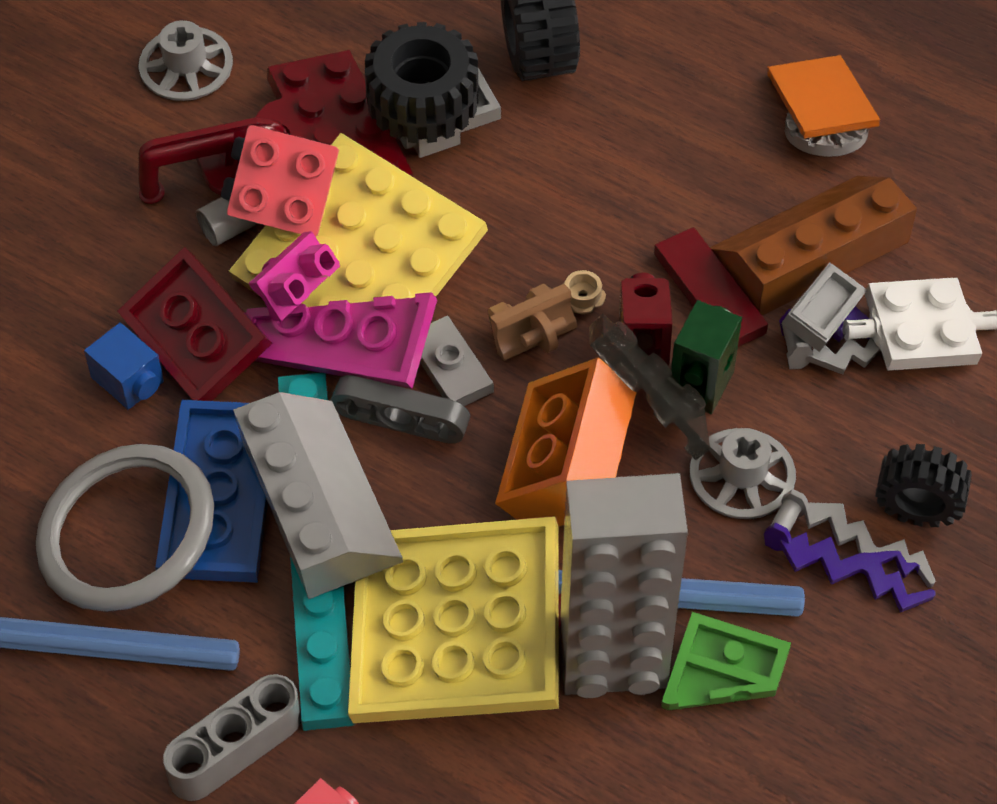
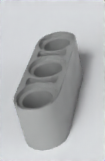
M279 674L260 678L172 740L163 754V764L173 793L183 800H200L290 737L298 729L301 722L298 694L294 683L286 676ZM281 702L287 705L284 709L277 712L265 710L272 703ZM239 732L244 734L236 742L228 743L222 741L230 733ZM188 763H199L202 765L193 773L184 774L178 772Z

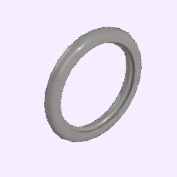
M136 444L120 446L98 454L78 466L56 488L47 501L38 523L36 553L39 569L47 585L59 597L80 608L105 612L132 609L151 602L168 592L193 569L205 551L212 531L214 500L210 483L201 468L186 455L158 445ZM150 467L160 469L172 475L181 483L188 495L191 510L189 526L185 537L174 554L159 569L141 580L124 586L103 588L91 586L78 580L67 569L61 557L59 545L60 533L66 516L78 498L100 480L125 469Z

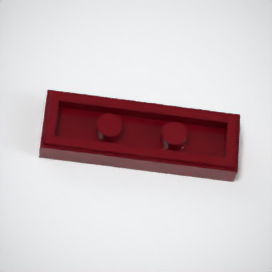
M695 227L655 244L654 255L693 307L696 301L699 300L712 306L724 307L731 313L742 317L738 347L767 334L768 323Z

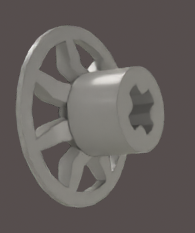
M180 20L166 25L160 34L146 45L139 58L138 67L143 83L153 93L166 99L188 101L202 98L219 89L230 76L233 57L228 43L214 31L201 28L193 22ZM203 38L211 40L215 44L205 46ZM160 47L162 57L149 61L151 54ZM223 52L225 56L223 69L211 64L207 59H212ZM168 68L166 76L160 85H157L148 74V72H163ZM201 71L206 76L216 77V79L211 84L199 89L196 73ZM179 76H185L190 91L175 92L169 89L176 84Z
M734 428L711 435L697 447L690 463V480L697 496L715 512L736 519H754L769 515L780 508L782 497L794 489L796 469L789 452L773 437L750 428ZM708 451L720 462L715 467L699 470L700 461ZM782 461L787 473L786 483L773 476L768 469ZM724 478L726 482L716 500L707 493L701 481L716 482ZM761 484L766 489L781 492V494L771 503L761 506L757 486ZM737 489H742L751 509H736L726 504L732 499Z

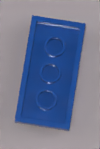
M181 400L174 451L186 455L201 468L210 483L214 500L213 526L205 551L193 569L183 579L258 583L268 501L242 442L233 409L249 403ZM172 475L169 476L155 566L156 570L174 554L185 537L190 521L191 510L188 495L181 483Z

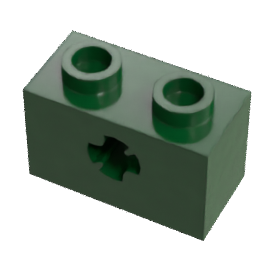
M699 300L696 301L674 342L669 398L709 414L713 413L734 373L742 322L741 316L731 313L724 307L712 306Z

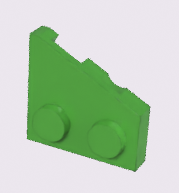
M692 612L662 699V708L675 710L775 696L791 643Z

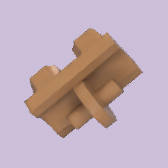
M542 284L530 289L526 296V301L512 307L510 304L501 302L488 309V316L498 355L505 361L538 345L546 353L556 350L558 348L557 336L577 328V322L571 307V290L565 284L553 289L546 284Z

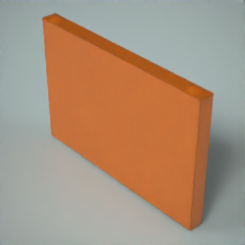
M841 55L768 67L767 75L804 139L879 127V116Z

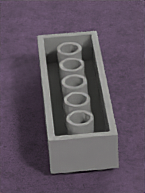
M680 473L566 480L559 635L565 695L577 694L583 698H596L607 692L630 691L633 694L644 695L667 687L688 534Z

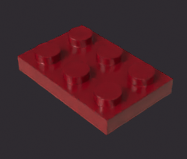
M186 247L181 249L117 310L138 337L158 354L161 364L192 400L213 401L273 344Z

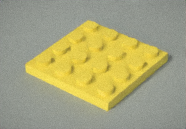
M340 133L331 144L339 149V154L319 234L316 237L320 244L329 245L338 259L340 267L330 277L326 278L301 304L313 307L328 305L329 301L339 300L357 303L373 301L374 297L393 296L395 299L413 298L417 293L432 292L436 297L488 231L486 222ZM265 225L229 270L230 275L235 281L254 292L248 283L262 271L263 265L269 259L276 258L301 234Z
M556 517L390 530L402 555L403 563L355 581L348 715L352 723L559 709V538Z

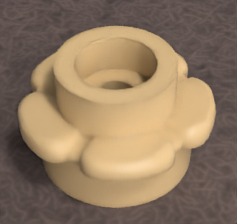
M579 270L571 273L566 278L564 284L571 290V307L575 313L588 314L594 308H600L604 304L606 293L602 290L601 280L595 273Z

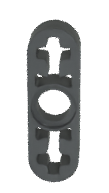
M353 375L339 378L330 399L337 413L346 418L444 443H458L462 441L471 417L467 408L454 400Z

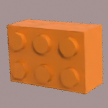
M599 357L529 382L495 504L516 520L555 516L558 527L565 524L566 480L616 477L628 424L632 417V408L637 388Z

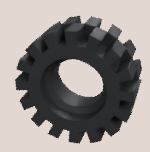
M908 444L901 445L899 451L893 448L888 451L887 456H884L875 497H878L877 503L879 507L885 506V513L890 516L898 513L897 520L905 523L908 519L915 520V526L922 527L923 522H929L930 527H939L940 521L948 526L953 524L954 519L959 521L963 517V512L965 513L972 476L971 470H967L968 465L964 460L956 462V454L949 452L946 455H942V448L933 446V450L928 451L925 450V444H916L915 450H912Z

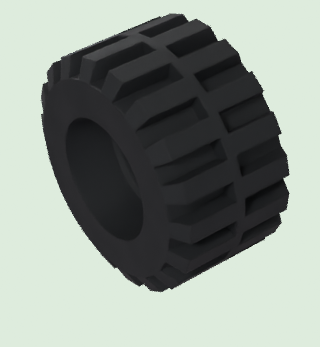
M501 0L506 45L513 69L521 81L570 74L576 71L580 57V34L575 0Z
M417 22V26L409 27L408 24L398 26V31L396 32L386 31L382 34V41L375 40L370 46L371 53L366 54L364 69L367 105L371 118L376 119V125L382 131L390 129L391 137L399 140L404 136L408 138L410 143H418V139H427V143L437 142V137L443 136L448 139L455 136V129L463 130L469 125V118H474L477 112V104L479 103L477 54L473 52V45L468 39L462 40L461 33L455 29L448 32L445 25L436 23L433 27L427 26V22ZM429 81L431 83L415 84L414 82Z

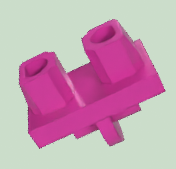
M312 231L303 232L276 258L269 259L263 265L262 271L248 284L265 302L272 320L282 321L326 278L330 277L340 267V263L329 245L320 244Z

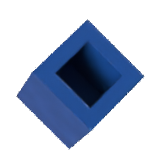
M121 322L84 350L91 378L128 410L140 400L151 397L157 391L159 385L164 382L158 354Z

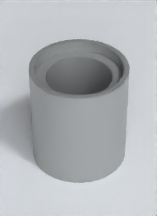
M222 197L196 210L198 223L206 238L214 246H218L256 225L255 222L229 216L227 214L229 201Z

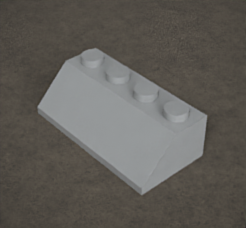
M278 392L233 409L242 442L308 599L403 563L402 555L332 401Z

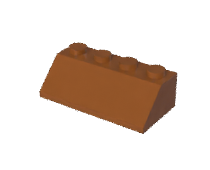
M855 176L710 248L763 316L803 296L829 262L847 274L909 243L917 208L890 177Z

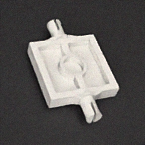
M958 278L869 283L864 294L870 311L869 319L844 320L843 322L845 340L872 338L875 344L882 351L887 371L978 364L983 354L976 331L997 330V310L986 312L971 311L965 302Z

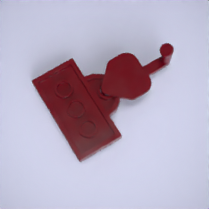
M350 50L268 66L267 80L277 100L267 103L257 113L256 117L152 139L141 146L138 155L139 198L146 204L157 203L164 197L165 188L159 182L160 166L192 159L197 160L208 187L214 193L221 195L225 178H235L239 161L231 157L234 140L237 137L245 138L250 125L331 145L339 134L342 133L413 177V172L396 139L390 136V129L382 131L376 125V119H372L369 114L365 79Z

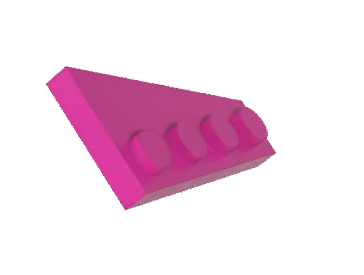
M432 292L417 293L413 298L395 299L393 296L374 297L373 301L357 303L339 300L329 301L328 305L313 307L300 304L282 321H273L267 307L247 309L246 314L273 343L255 361L337 376L353 375L412 389L437 298Z

